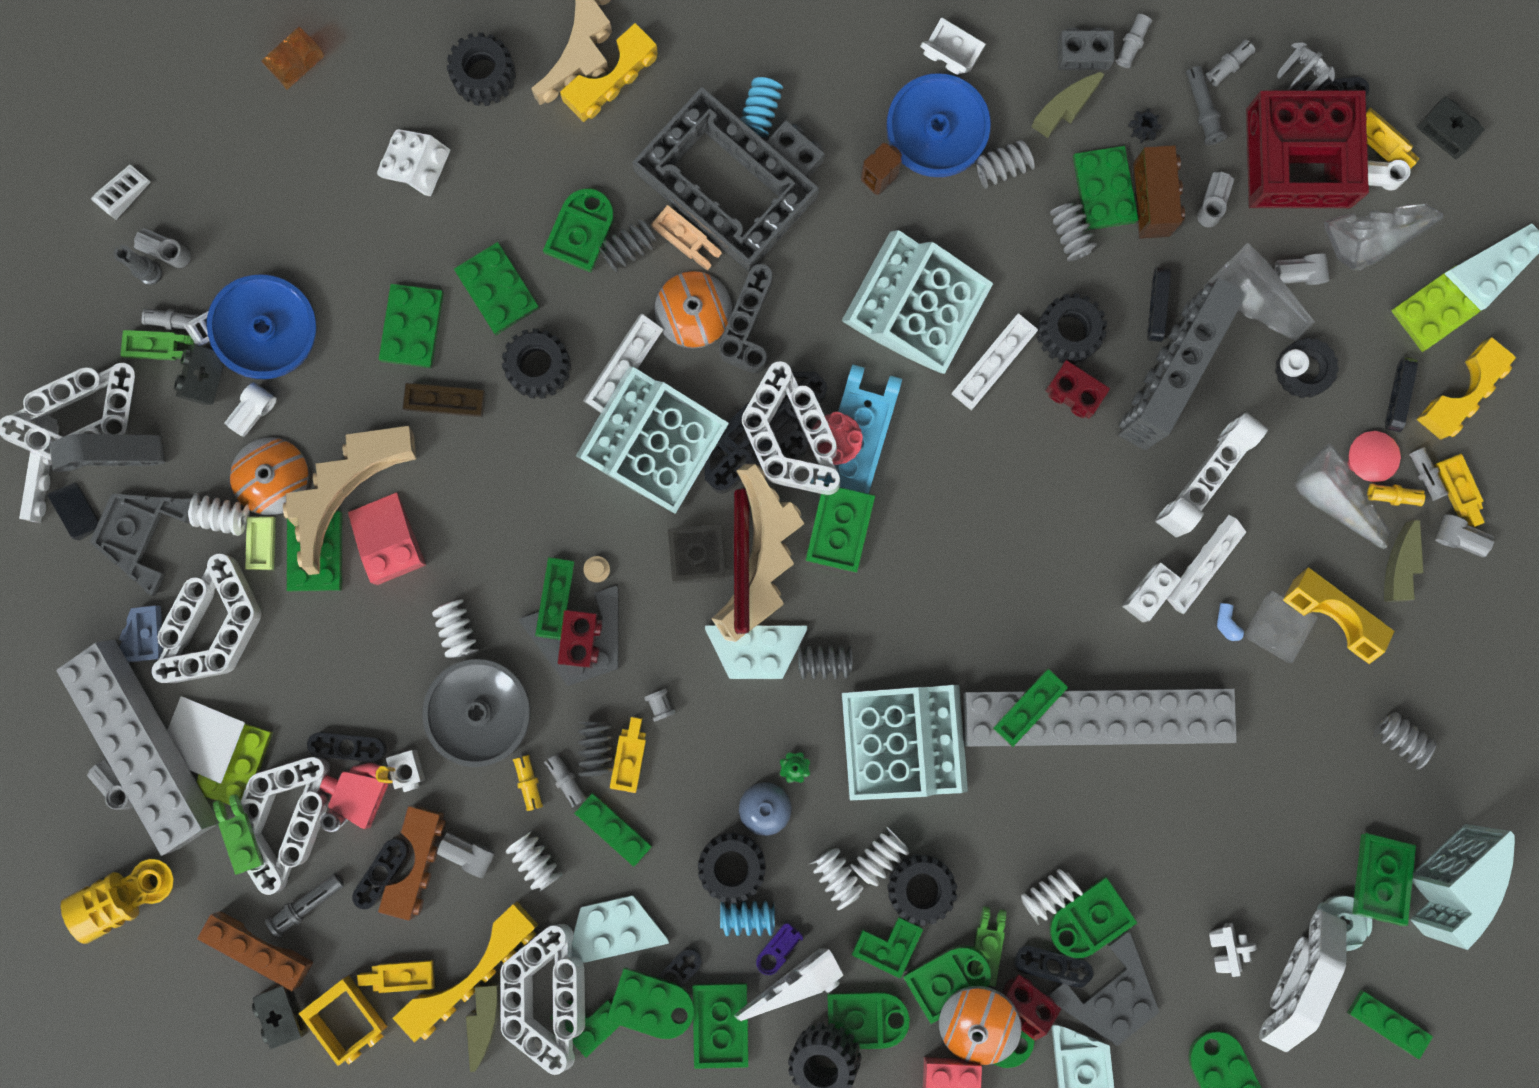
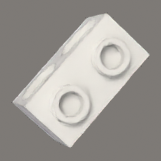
M1162 563L1155 564L1122 607L1141 622L1150 621L1181 581V578Z

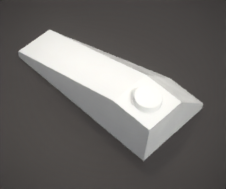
M819 948L740 1009L734 1016L737 1020L742 1021L822 993L824 990L828 993L840 984L838 979L843 974L831 951Z

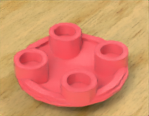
M841 412L827 414L824 417L837 446L836 456L832 459L833 464H845L854 459L861 450L863 441L861 428L854 419ZM820 420L817 421L812 430L818 429L821 426ZM822 442L817 450L822 454H827L831 451L832 445L828 442Z
M1378 431L1365 432L1356 437L1351 444L1347 464L1349 469L1354 471L1363 480L1374 483L1383 482L1392 477L1399 468L1401 460L1400 450L1394 439L1386 433Z

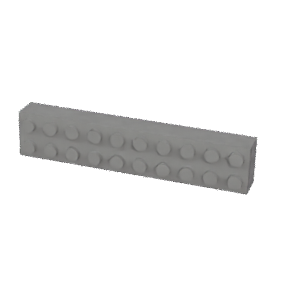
M1234 689L1065 691L1015 746L1237 743ZM1025 692L963 693L964 746H1010L992 727Z

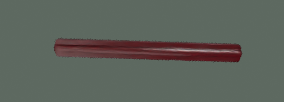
M736 489L734 492V630L736 634H747L750 631L749 498L746 489Z

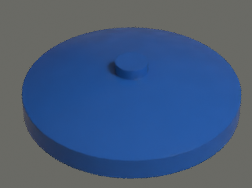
M928 74L907 83L896 94L889 108L886 132L890 146H895L901 152L902 163L910 170L929 177H948L963 172L978 160L989 139L991 123L988 107L984 99L971 84L953 75Z
M250 275L229 283L216 295L207 315V334L216 356L232 371L249 378L272 379L292 372L305 361L315 342L316 321L308 299L293 284L270 275Z

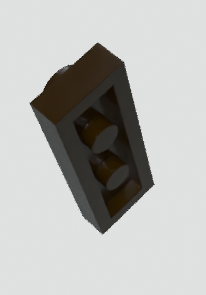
M405 383L403 410L483 418L485 391Z

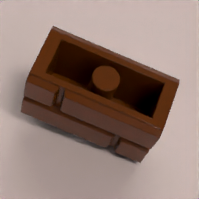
M882 143L875 150L874 154H871L863 162L861 181L875 195H880L887 188V185H890L898 177L902 162L901 152L893 145L889 146L887 143Z

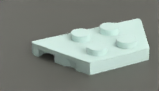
M705 626V630L729 679H783L807 631V626H755L736 642L725 640L717 626Z
M634 895L581 906L573 935L572 956L579 958L585 963L669 944V939L656 925L650 914L645 911Z
M1053 1023L1052 1036L1058 1088H1114L1110 1046L1107 1043Z

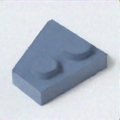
M161 606L131 608L126 620L127 625L122 630L119 638L122 641L120 645L122 653L128 663L158 660L163 652V647L160 646L157 638L162 627Z

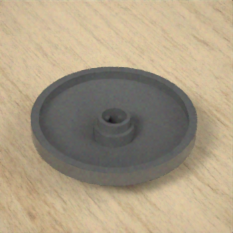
M471 659L448 667L435 678L424 699L422 718L429 741L442 756L459 765L482 767L504 760L520 746L529 729L531 706L523 683L511 670L493 661Z

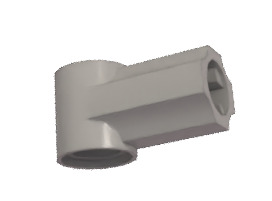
M1224 172L1212 173L1202 206L1197 213L1198 222L1202 226L1214 227L1225 214L1226 204L1234 182V178L1230 174ZM1207 208L1213 209L1217 215L1209 214Z
M146 228L137 232L134 238L135 249L160 259L175 268H183L190 262V251L174 239H168ZM178 249L177 255L171 258L173 251Z
M1312 254L1303 257V259L1277 260L1274 268V279L1277 284L1305 282L1306 285H1317L1329 281L1327 255Z
M1444 515L1435 541L1448 547H1459L1480 557H1486L1493 547L1494 536L1469 526L1468 522L1460 517Z
M103 760L95 764L89 770L87 776L104 795L107 806L114 810L133 808L108 761ZM122 791L126 797L123 804L119 800Z
M448 832L442 839L437 854L462 866V869L469 874L484 878L495 852L482 845L471 844Z

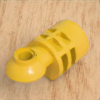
M148 859L141 861L134 867L132 873L125 878L117 872H112L104 880L99 879L91 884V887L86 886L61 900L60 905L66 927L80 943L88 944L109 933L112 928L122 926L125 920L131 921L139 915L140 905L144 903L154 904L164 900L173 888L174 878L172 871L160 860ZM152 874L155 875L158 880V884L156 887H153L150 883V877Z

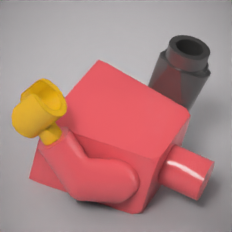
M366 763L353 766L350 771H343L339 780L326 775L322 780L320 790L331 794L332 797L328 804L330 810L320 817L321 827L325 831L334 832L349 820L360 828H371L389 783H393L392 780L388 779L389 771L395 772V768Z

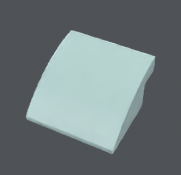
M899 230L891 231L842 321L898 354L945 374L993 283L934 242L919 244Z
M629 366L576 454V457L676 514L729 423L666 383L655 381L635 367Z
M959 685L842 693L850 800L927 797L935 794L968 792Z
M1464 824L1413 871L1412 883L1429 902L1410 920L1424 936L1466 950L1477 941L1493 920L1509 884L1513 866L1515 835L1508 830Z

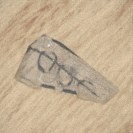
M1427 204L1395 208L1394 213H1380L1378 210L1370 211L1369 216L1356 218L1355 214H1348L1326 221L1324 227L1338 260L1351 269L1361 270L1364 267L1379 262L1443 219V213Z
M1249 243L1239 250L1208 281L1212 284L1220 277L1247 292L1238 311L1251 319L1254 318L1266 324L1267 327L1295 341L1315 322L1269 263Z
M1329 443L1300 470L1296 481L1299 493L1302 496H1306L1313 505L1380 548H1386L1391 532L1375 507L1366 504L1362 493L1364 490L1360 483L1354 485L1347 474L1351 469Z

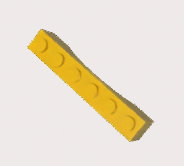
M516 901L493 923L487 950L478 966L468 977L446 990L432 994L417 995L393 1017V1020L414 1043L420 1037L426 1040L437 1029L434 1024L440 1018L446 1021L457 1010L454 1005L460 999L466 1002L475 993L474 986L480 980L486 983L497 972L494 967L500 961L505 963L516 954L514 948L520 942L526 945L536 935L533 930L538 926L537 922Z

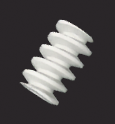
M198 493L193 495L188 510L189 521L193 527L201 525L203 529L222 530L223 533L227 534L232 532L236 536H240L246 529L247 517L250 514L248 504L244 507L243 511L241 510L240 502H236L233 508H231L230 500H225L223 505L220 506V498H215L212 504H210V496L207 495L200 502V495Z
M463 599L443 604L432 612L433 617L440 618L435 623L436 627L444 628L438 634L439 637L447 638L441 643L442 647L450 648L444 653L447 658H459L479 651V649H470V646L476 642V639H467V636L473 630L464 629V626L470 620L461 619V615L467 612L466 609H458V605L464 602Z
M888 827L890 836L881 833L880 838L883 843L880 844L873 841L872 844L875 851L865 849L867 859L858 856L857 860L860 866L850 865L866 883L874 886L879 885L876 876L884 879L887 877L884 868L891 871L894 870L892 860L898 863L902 862L899 853L909 855L906 845Z
M529 832L509 846L506 853L516 852L512 862L522 861L518 871H529L524 879L525 881L535 880L530 887L531 890L537 888L543 890L561 877L563 873L553 874L557 864H546L551 857L550 854L540 855L545 847L544 845L535 847L534 845L539 838L537 836L529 838L528 836L531 833Z
M839 848L828 850L809 863L818 864L813 871L814 874L823 872L824 875L819 880L820 883L827 881L830 883L825 891H835L831 901H841L836 908L837 910L843 909L860 897L859 894L863 890L862 885L853 886L858 880L856 876L847 877L852 871L851 867L842 868L846 859L844 857L836 859L840 853Z
M1058 869L1056 870L1058 879L1049 875L1047 877L1049 885L1043 881L1039 882L1040 892L1032 887L1030 888L1031 898L1024 893L1021 895L1024 906L1038 925V916L1048 920L1047 910L1053 914L1057 913L1055 904L1062 908L1066 907L1065 897L1071 902L1075 901L1072 892L1075 891L1080 896L1083 895L1081 889L1068 872L1065 873Z

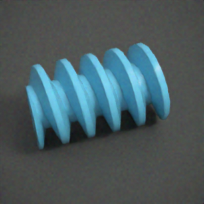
M757 77L752 80V88L749 89V97L746 99V107L743 108V117L740 120L758 136L766 138L769 136V133L763 128L772 127V123L766 120V118L772 119L775 117V113L769 109H777L778 104L773 99L778 100L781 98V94L775 90L783 89V86L772 79Z
M742 901L739 909H737L735 903H730L729 909H726L724 902H721L720 928H723L726 936L730 935L732 928H734L736 936H740L743 928H745L747 936H751L753 928L756 929L758 936L762 935L764 928L767 929L769 936H772L775 929L774 903L772 909H770L767 901H763L762 907L759 909L757 902L753 901L750 909H748L746 902Z

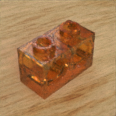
M299 26L261 62L288 90L320 61L324 54L318 45Z

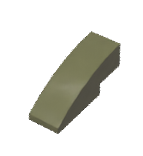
M1098 72L1085 77L1060 92L1036 116L1031 127L1046 138H1049L1062 118L1071 124L1101 83L1104 74Z
M1420 520L1405 523L1395 540L1386 567L1384 602L1415 600L1413 575L1424 573Z
M501 982L479 983L475 987L476 1011L470 1012L466 1016L470 1072H475L479 1068L494 1037L499 1018Z

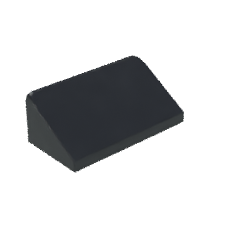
M76 482L47 494L72 539L80 541L94 533L99 520Z

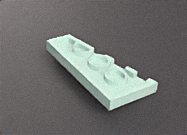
M1531 223L1449 270L1445 275L1482 311L1539 254V230Z

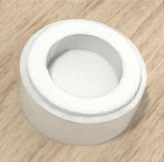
M1298 349L1288 351L1282 356L1280 361L1282 371L1290 377H1297L1303 374L1309 366L1308 356Z

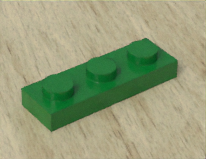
M548 557L535 636L561 640L564 610H567L574 561Z
M1046 669L992 729L1011 747H1014L1068 687L1054 673Z
M594 793L574 813L633 867L652 847L650 843Z
M1362 990L1359 991L1347 1011L1349 1015L1419 1060L1433 1038L1432 1035Z

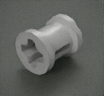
M666 688L644 697L645 701H649L654 714V722L676 713L674 709H671L666 696Z

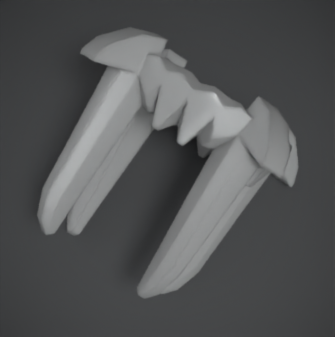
M1300 42L1291 45V47L1295 48V51L1280 68L1277 78L1280 79L1298 59L1301 64L1305 63L1306 66L1296 76L1287 90L1289 91L1295 87L1312 70L1318 78L1306 91H1315L1328 78L1331 82L1334 81L1335 70L1332 66L1329 68L1321 58L1323 55L1321 52L1316 54L1313 50L1306 47L1307 44Z

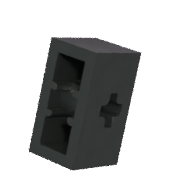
M1446 96L1430 110L1416 127L1455 160L1463 155L1485 130L1475 117L1469 116L1460 109L1457 102L1448 99Z
M198 345L189 346L188 350L185 349L181 356L180 363L184 366L181 375L178 374L175 379L174 390H177L175 397L206 406L213 405L224 364L213 350ZM199 370V373L203 375V378L197 379V376L194 375L193 372Z
M280 985L252 998L253 1013L256 1018L260 1019L262 1025L261 1036L264 1043L269 1045L270 1050L300 1039L308 1033L305 1022L299 1015L301 1011L294 991ZM274 1014H281L282 1019H275Z

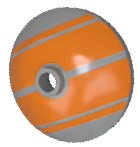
M697 271L684 272L672 277L660 289L655 302V318L658 326L663 329L662 333L672 343L684 348H703L719 340L723 336L732 314V302L725 286L715 277ZM696 302L698 306L692 310L688 308V304Z
M274 437L257 439L247 444L235 457L230 471V484L236 499L244 507L248 504L250 511L266 516L283 514V503L286 502V493L307 490L310 481L309 466L302 452L290 442ZM267 469L269 473L266 478H262V471Z
M971 986L958 990L946 1000L939 1017V1030L945 1045L954 1055L969 1063L990 1065L1006 1059L1016 1049L1021 1036V1019L1014 1004L1004 994L989 987ZM974 1032H980L983 1036L977 1037L974 1035Z

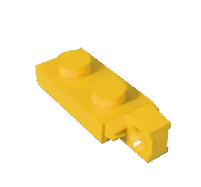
M1370 107L1366 112L1367 144L1387 162L1402 160L1411 169L1419 160V157L1411 151L1413 145Z
M1459 454L1435 464V468L1438 467L1440 471L1438 475L1446 491L1449 493L1448 497L1457 515L1460 518L1463 517L1471 527L1485 523L1479 511L1483 509L1481 502L1484 501L1463 455Z
M631 717L629 730L622 729V733L619 735L610 783L611 789L637 793L646 744V733L640 732L643 718Z
M434 960L385 963L372 966V972L357 975L358 986L373 985V991H379V993L434 989Z

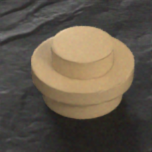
M593 556L585 562L584 574L592 582H602L610 574V565L603 557Z

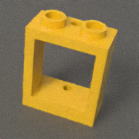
M349 975L299 1013L337 1066L344 1061L348 1065L362 1054L359 1049L365 1044L372 1047L384 1037L381 1032L387 1028V1025ZM345 991L374 1028L347 1051H345L318 1015L322 1009Z

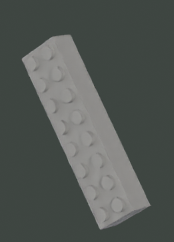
M115 639L94 643L56 670L161 856L182 848L219 823Z

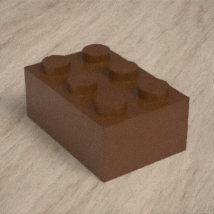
M1176 145L1144 147L1133 163L1139 239L1170 237L1185 219V207L1180 202V196L1183 193V182L1178 179L1181 158L1179 154H1176Z

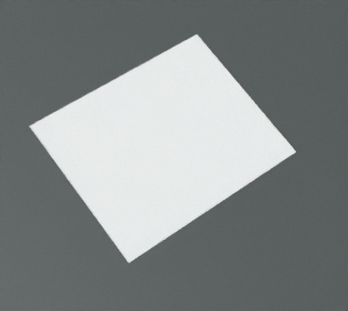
M181 696L167 732L189 770L222 783L245 723Z

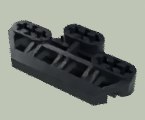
M784 372L776 375L777 382L780 378H786ZM792 372L794 378L807 379L806 381L802 380L798 386H807L810 389L811 385L814 388L820 386V394L814 392L820 404L826 397L827 383L816 372ZM770 393L764 394L760 402L766 405L771 404L773 400L770 397L775 399V396ZM786 393L780 404L781 406L777 409L769 425L779 448L781 449L784 446L786 452L791 448V440L795 442L802 441L801 449L796 447L790 452V457L799 460L807 452L808 440L795 411L792 412V404ZM802 395L796 399L797 404L802 402ZM806 400L801 406L807 405L808 401ZM749 402L728 421L729 424L710 454L711 458H716L721 453L718 449L720 447L728 456L720 459L711 469L710 456L705 463V481L716 493L725 494L742 481L737 472L742 467L739 465L734 470V474L738 475L735 479H733L731 473L726 478L727 485H716V477L720 476L723 478L728 473V469L724 468L727 464H729L730 470H732L736 465L735 459L737 457L740 460L746 458L745 464H756V466L762 469L747 434L737 444L734 442L745 430L742 424V415ZM753 416L748 420V424L752 428L758 427L762 419L758 416ZM812 419L807 422L809 429H811ZM763 440L759 443L758 449L763 452L769 451L773 443L769 440ZM778 465L775 468L772 466L769 468V473L773 476L780 475L783 471V467L781 468Z

